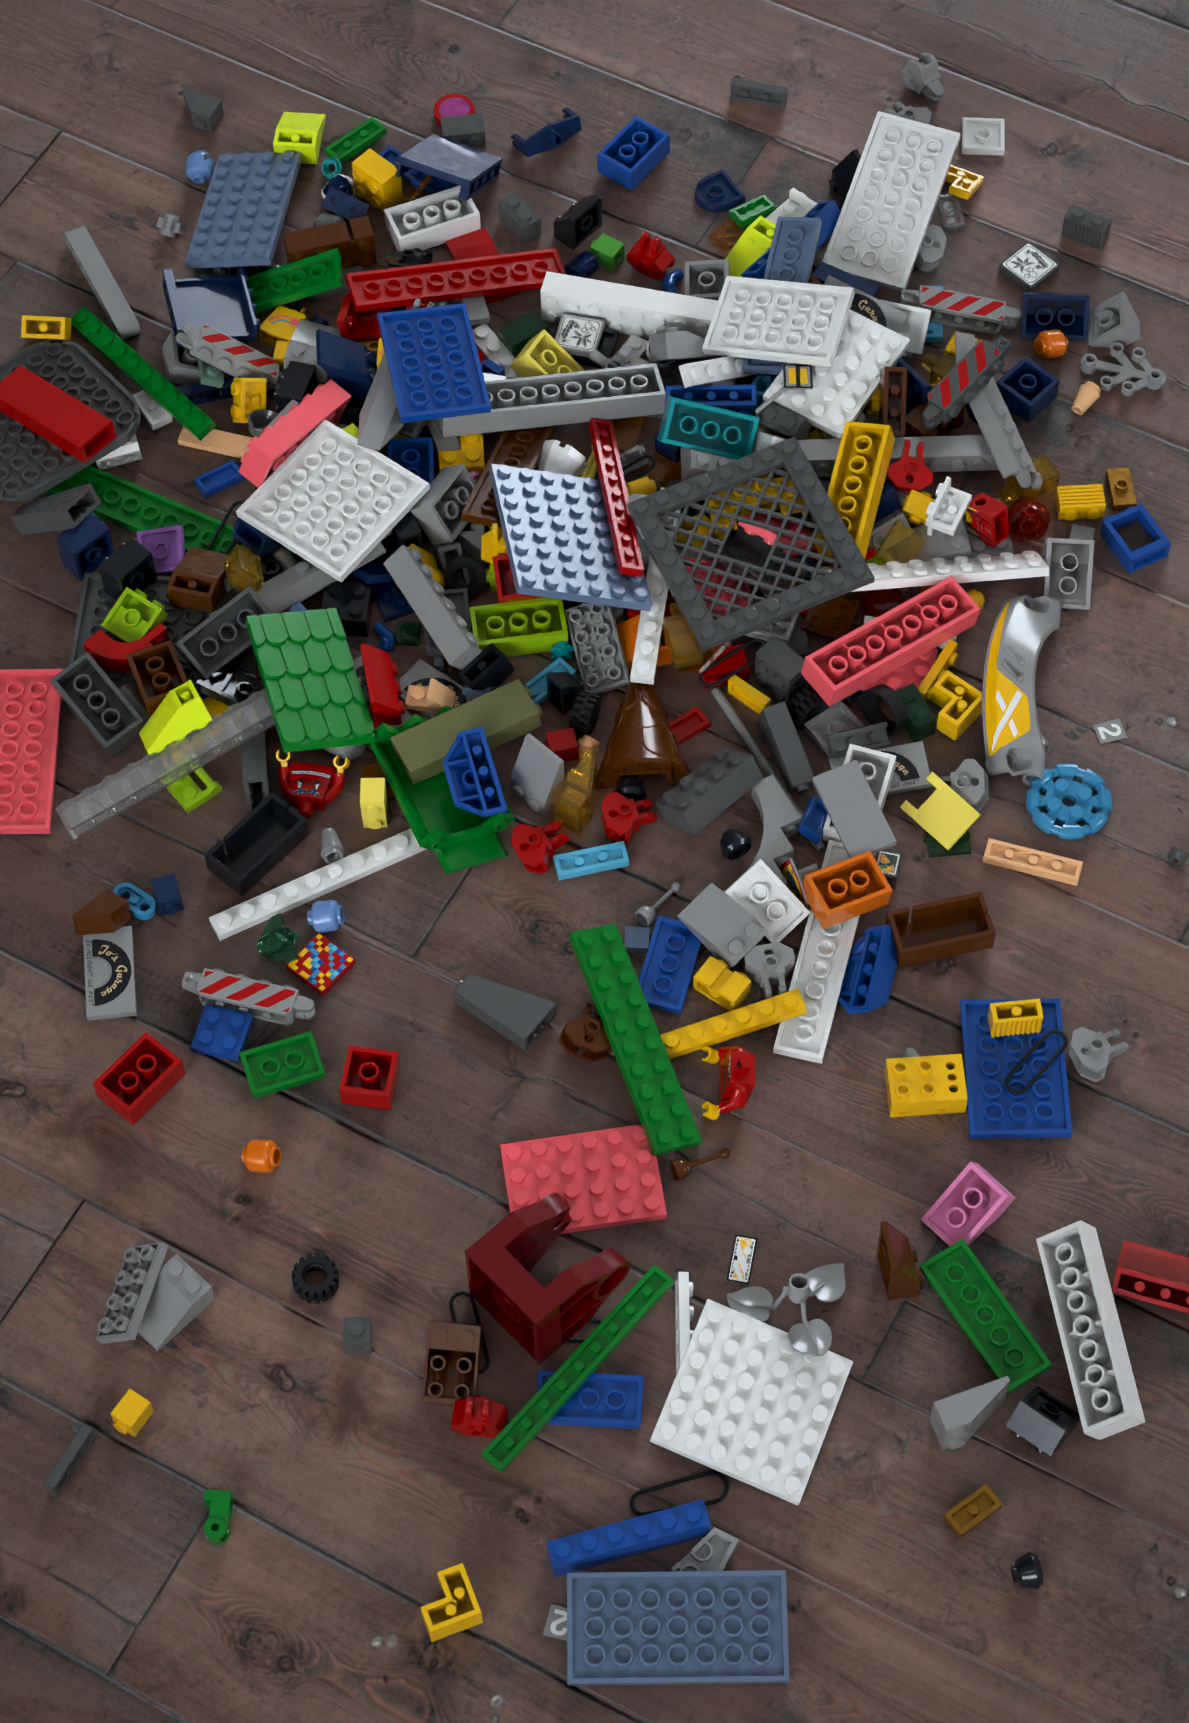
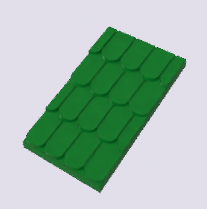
M336 608L246 616V626L284 753L375 743L374 726L354 668V661L346 641V634Z

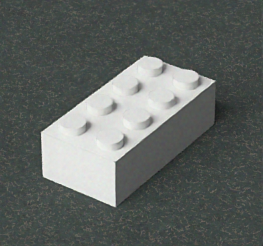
M459 185L385 209V227L397 251L401 252L405 249L413 250L415 248L423 251L444 244L447 240L481 229L480 213L472 198L467 201L459 199L461 188Z
M850 744L844 764L857 760L881 810H883L896 768V756ZM827 815L823 828V840L841 842L829 815Z

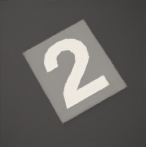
M1119 718L1093 725L1100 744L1128 738Z
M551 1604L543 1635L567 1641L566 1607Z

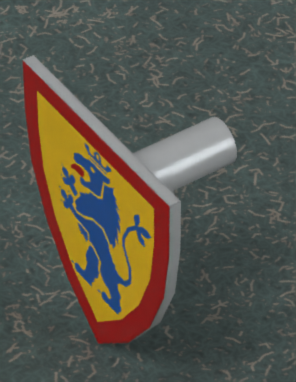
M790 858L779 869L787 880L788 889L809 910L803 880L805 875L818 871L819 868L815 863L797 871L792 858Z

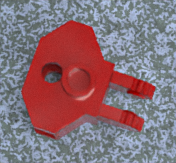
M644 231L640 236V240L627 253V261L636 271L652 279L664 278L667 267L674 266L675 258L666 249V245L662 244V238L657 236L652 239L650 238V233Z
M905 439L902 454L898 461L888 466L886 479L897 491L908 493L913 489L919 492L932 484L934 474L924 464V442L918 443L916 456L913 457L908 456L911 443L910 440Z
M618 792L606 794L601 804V820L607 838L614 843L624 841L626 845L630 843L635 831H640V826L656 822L658 818L656 812L642 813L653 808L652 800L645 799L634 802L633 798L627 799Z
M554 821L543 828L540 825L535 828L521 823L513 828L510 843L527 871L541 875L550 869L552 855L556 854L555 849L569 841V836L566 832L548 840L549 837L562 829L561 822Z
M484 1395L467 1396V1399L457 1400L454 1402L451 1430L468 1436L495 1438L504 1429L508 1412L507 1406L496 1403L493 1399H489V1397Z

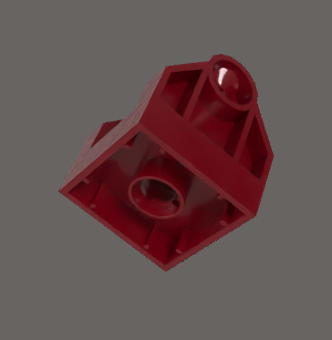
M552 1193L541 1201L511 1212L465 1251L470 1294L538 1365L586 1326L630 1270V1264L614 1249L608 1248L590 1259L567 1268L545 1288L529 1273L557 1236L565 1230L572 1220L569 1215L571 1207L559 1193Z

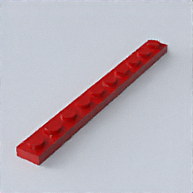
M591 418L588 426L619 574L642 577L644 566L635 525L626 509V504L630 502L613 423L608 420Z

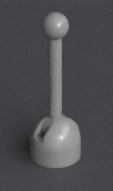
M678 882L672 883L671 888L652 907H640L634 913L636 921L643 927L651 925L655 920V910L674 891H679L681 885Z

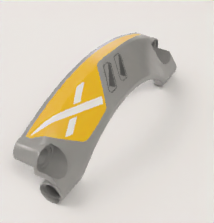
M1022 595L1005 600L994 623L985 658L982 717L986 769L991 776L1008 772L1012 776L1023 774L1022 781L1030 786V782L1035 776L1043 780L1046 752L1037 717L1035 675L1039 652L1044 641L1050 633L1058 630L1060 627L1062 604L1055 599L1046 596L1032 599L1029 595Z

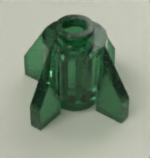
M279 913L268 921L258 938L257 949L262 956L268 959L293 962L299 959L296 948H291V946L295 944V940L300 938L301 935L300 933H292L288 927L282 928L286 924L282 914Z

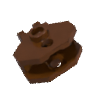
M586 1003L581 1018L567 1022L558 1042L567 1054L588 1062H595L605 1059L608 1050L612 1047L599 1014L597 1013L596 1018L589 1016L592 1005ZM578 1047L586 1049V1052L579 1051Z

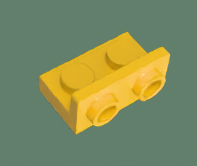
M266 378L233 379L231 384L233 405L231 406L230 413L234 423H248L250 412L266 409Z

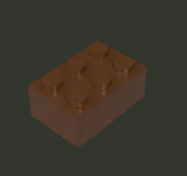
M171 640L126 655L131 674L149 719L169 691L187 682Z

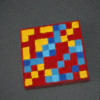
M318 932L286 964V969L321 996H324L356 964V961L352 956Z

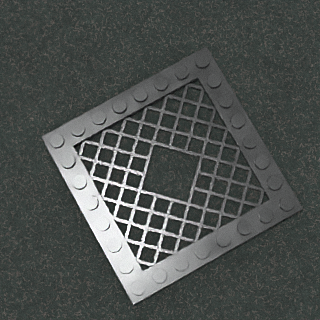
M795 437L626 504V509L702 652L874 582L873 573ZM769 473L767 480L758 478ZM774 473L785 476L782 484L771 482ZM789 478L795 488L786 486ZM748 482L746 488L738 487V485ZM753 482L764 485L761 493L750 490ZM768 486L780 489L776 497L765 494ZM727 490L724 497L716 495ZM732 490L743 493L740 502L729 499ZM783 491L795 494L792 502L780 499ZM747 495L758 498L755 506L744 503ZM799 496L801 497L804 505L796 503ZM706 499L703 505L696 504V502ZM711 499L722 502L719 510L707 507ZM763 499L774 502L771 510L759 507ZM726 503L737 506L734 514L723 512ZM778 504L789 507L786 515L775 512ZM690 507L701 510L698 518L686 515ZM684 508L682 514L674 512L676 510ZM741 508L752 510L749 519L738 516ZM793 508L805 511L802 519L790 516ZM705 512L716 515L713 523L702 520ZM757 512L768 515L765 523L754 521ZM809 513L815 523L806 521ZM668 516L679 519L676 527L665 524ZM720 516L732 519L728 527L717 525ZM772 517L783 519L780 528L769 525ZM684 520L695 523L692 531L681 529ZM735 521L778 533L763 567L721 555ZM788 521L799 524L796 533L785 530ZM699 525L710 528L707 536L696 533ZM803 526L815 529L811 537L800 534ZM714 529L726 532L723 540L711 538ZM666 530L673 532L671 539ZM818 531H820L825 541L816 539ZM678 533L689 536L686 544L675 542ZM782 534L794 537L790 546L779 543ZM693 538L704 541L701 549L690 546ZM797 539L809 542L806 550L794 547ZM709 542L720 545L716 554L705 551ZM813 543L825 546L821 555L810 552ZM776 547L788 550L784 559L773 556ZM676 548L683 549L681 556H679ZM828 549H830L834 558L826 556ZM687 551L698 554L695 562L684 559ZM792 552L803 555L800 563L789 560ZM702 556L714 558L711 567L699 564ZM807 557L819 560L816 568L804 565ZM718 560L730 563L726 571L715 569ZM770 561L782 564L779 572L767 569ZM823 561L835 564L832 572L820 570ZM685 565L693 567L690 574L688 573ZM733 565L745 568L742 576L730 573ZM786 565L798 568L794 577L783 574ZM697 569L708 572L705 580L694 577ZM749 569L761 572L757 581L746 578ZM802 570L813 573L810 581L799 578ZM712 573L724 576L720 585L709 582ZM765 574L776 577L773 585L762 582ZM728 578L739 581L736 589L725 587ZM780 578L792 581L789 590L777 587ZM694 583L702 585L700 592ZM743 583L755 586L752 594L740 591ZM706 587L718 590L715 598L703 595ZM759 587L771 590L767 599L756 596ZM722 591L734 594L730 603L718 600ZM737 596L749 599L746 607L734 604ZM704 601L712 603L709 610ZM716 604L727 607L724 616L713 613Z

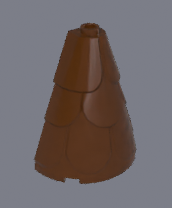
M629 682L615 716V725L607 742L606 752L596 776V789L616 788L622 775L667 773L668 786L677 785L683 777L688 776L691 772L668 723V715L652 684Z

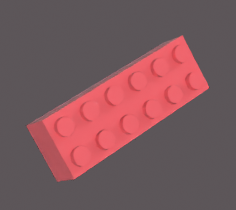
M332 379L324 385L322 383L319 384L312 395L307 394L298 406L295 404L290 408L287 415L279 416L272 427L268 425L259 437L254 436L247 445L249 449L240 460L242 464L238 472L259 488L325 419L335 426L338 425L351 395Z

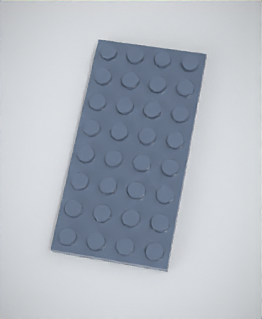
M301 152L227 153L218 156L185 259L187 269L271 265L301 165Z
M786 1570L567 1573L568 1686L789 1683Z

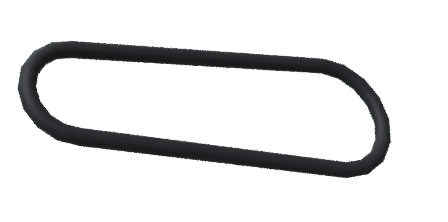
M707 1471L637 1491L630 1499V1507L634 1513L640 1516L668 1509L641 1512L635 1508L634 1500L638 1495L708 1475L718 1476L725 1484L724 1494L720 1498L704 1502L705 1506L722 1502L727 1497L729 1484L721 1473Z

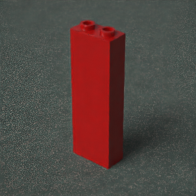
M21 365L0 382V411L83 463L89 461L117 437L112 420Z

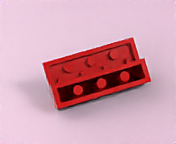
M1124 1240L1111 1287L1112 1293L1189 1314V1257Z

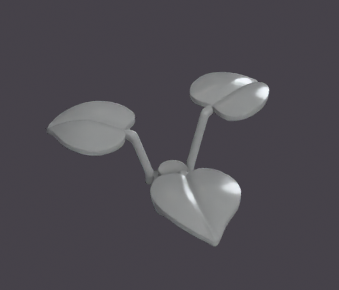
M844 1264L824 1265L810 1270L805 1275L802 1273L793 1274L789 1278L788 1287H783V1292L774 1304H772L773 1298L770 1292L756 1286L728 1293L726 1299L731 1309L764 1323L769 1319V1310H775L784 1297L788 1295L793 1303L801 1305L803 1322L795 1324L790 1328L788 1333L789 1344L801 1354L813 1357L823 1356L830 1349L832 1333L827 1323L821 1319L807 1321L806 1300L814 1295L821 1302H834L840 1299L846 1287Z

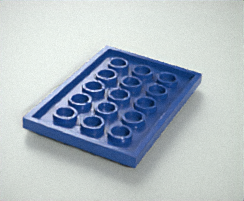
M466 303L377 313V321L401 423L491 412V404Z
M1060 998L1040 999L1043 1022L1039 1034L1037 1032L1034 1034L1030 1032L1029 1035L1027 1033L1024 1035L1020 1033L1019 1036L1015 1034L1009 1037L1005 1035L1004 1037L995 1036L994 1038L990 1034L987 1016L990 1003L1029 999L960 1000L964 1073L968 1097L969 1139L1071 1138L1072 1126L1065 1049L1025 1093L1020 1095L1012 1094L1004 1085L1007 1075L1045 1033L1050 1030H1060L1063 1032ZM1056 1033L1050 1034L1010 1077L1008 1081L1009 1087L1014 1091L1024 1089L1063 1046V1037Z

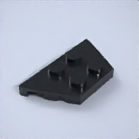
M231 665L225 668L224 671L211 674V677L205 681L201 679L196 681L195 688L197 691L276 729L261 677L236 665Z

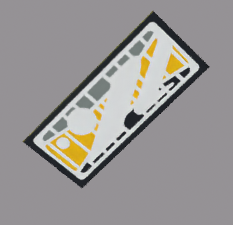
M735 1235L727 1281L749 1284L758 1238Z

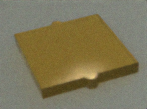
M895 521L875 555L886 563L890 561L909 563L910 560H914L917 557L925 541L917 536L913 529H908L899 521Z

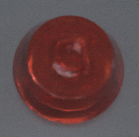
M1023 496L1010 504L1008 508L1009 534L1013 539L1019 542L1033 538L1039 540L1048 531L1050 513L1037 499Z
M899 588L869 590L861 601V610L864 616L879 617L906 602Z

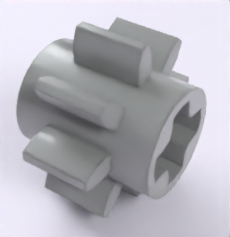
M165 213L164 218H158L156 227L161 228L160 234L176 238L177 233L183 234L185 224L180 222V216Z

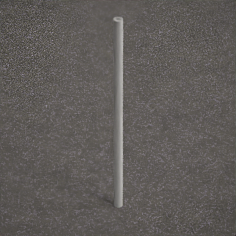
M714 688L711 691L712 695L766 776L774 775L802 819L803 812L720 688ZM822 841L816 845L811 842L818 853L826 848Z

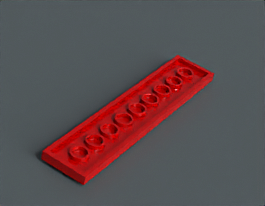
M557 248L348 273L345 280L355 310L360 312L413 305L416 298L421 299V303L541 289L547 271L566 274Z

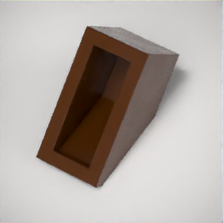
M109 889L72 915L75 931L78 935L112 933L132 920L129 902Z

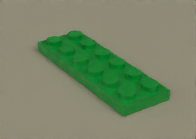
M338 248L248 276L247 288L252 290L251 303H255L256 313L342 286L341 253Z
M963 1239L919 1265V1269L995 1378L1009 1377L1010 1382L1007 1395L1052 1368L1050 1360Z

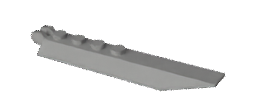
M415 299L412 309L421 308V299ZM429 302L426 308L434 307L435 303ZM385 351L360 412L357 443L359 446L378 451L404 426V423L400 421Z
M955 333V365L977 344L974 334ZM992 377L985 388H981L975 394L974 399L969 405L1002 477L1007 478L1014 475L1022 488H1028L1031 485L1033 489H1039L1043 481L1041 474L1036 471L1008 411V407Z
M393 529L383 539L391 535ZM379 542L353 571L386 553L382 543ZM303 560L253 590L272 614H280L291 608L295 603L305 600L337 580L310 562Z

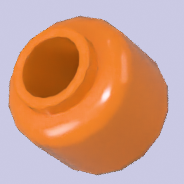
M1058 329L1042 331L1034 340L1035 353L1044 360L1062 357L1068 347L1066 336Z
M255 1139L251 1140L246 1148L242 1150L241 1157L250 1172L270 1173L280 1165L281 1150L272 1140Z

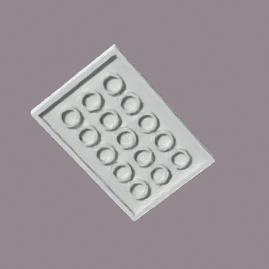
M727 276L702 347L703 353L831 367L855 295L854 288Z
M849 310L832 366L812 365L813 390L787 389L771 404L805 418L812 426L841 439L846 421L854 422L880 387V370L885 366L894 367L896 365L897 359L909 347L910 339ZM783 369L764 393L763 401H767L784 386Z

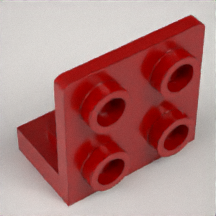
M346 294L336 319L341 337L355 342L380 339L381 334L377 313L393 312V308L356 312L351 295Z

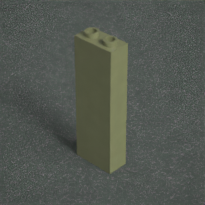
M517 679L392 736L390 739L393 751L412 785H415L444 771L442 762L459 732L483 726L488 746L491 750L541 727L540 717L543 716L539 704L532 702L531 699L533 697L528 686H523L521 681Z

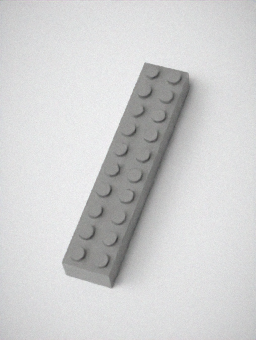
M657 363L485 381L491 404V412L440 418L439 423L442 436L453 437L589 422L591 418L610 420L664 414L666 393Z

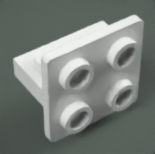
M950 477L946 478L944 484L940 483L935 493L937 498L935 502L931 501L927 508L926 514L928 517L925 525L928 526L927 535L932 536L935 530L954 536L972 500V494L951 487L952 478Z

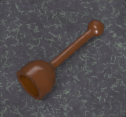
M723 1148L717 1154L691 1163L685 1159L673 1160L670 1162L673 1177L676 1181L684 1179L690 1174L692 1167L721 1157L728 1158L730 1151L727 1148Z

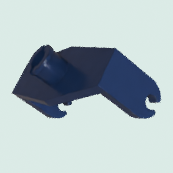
M566 107L562 109V113H565L563 115L564 119L546 125L526 140L515 133L511 135V139L514 140L512 144L526 157L559 147V145L562 146L566 140L582 130L580 118Z

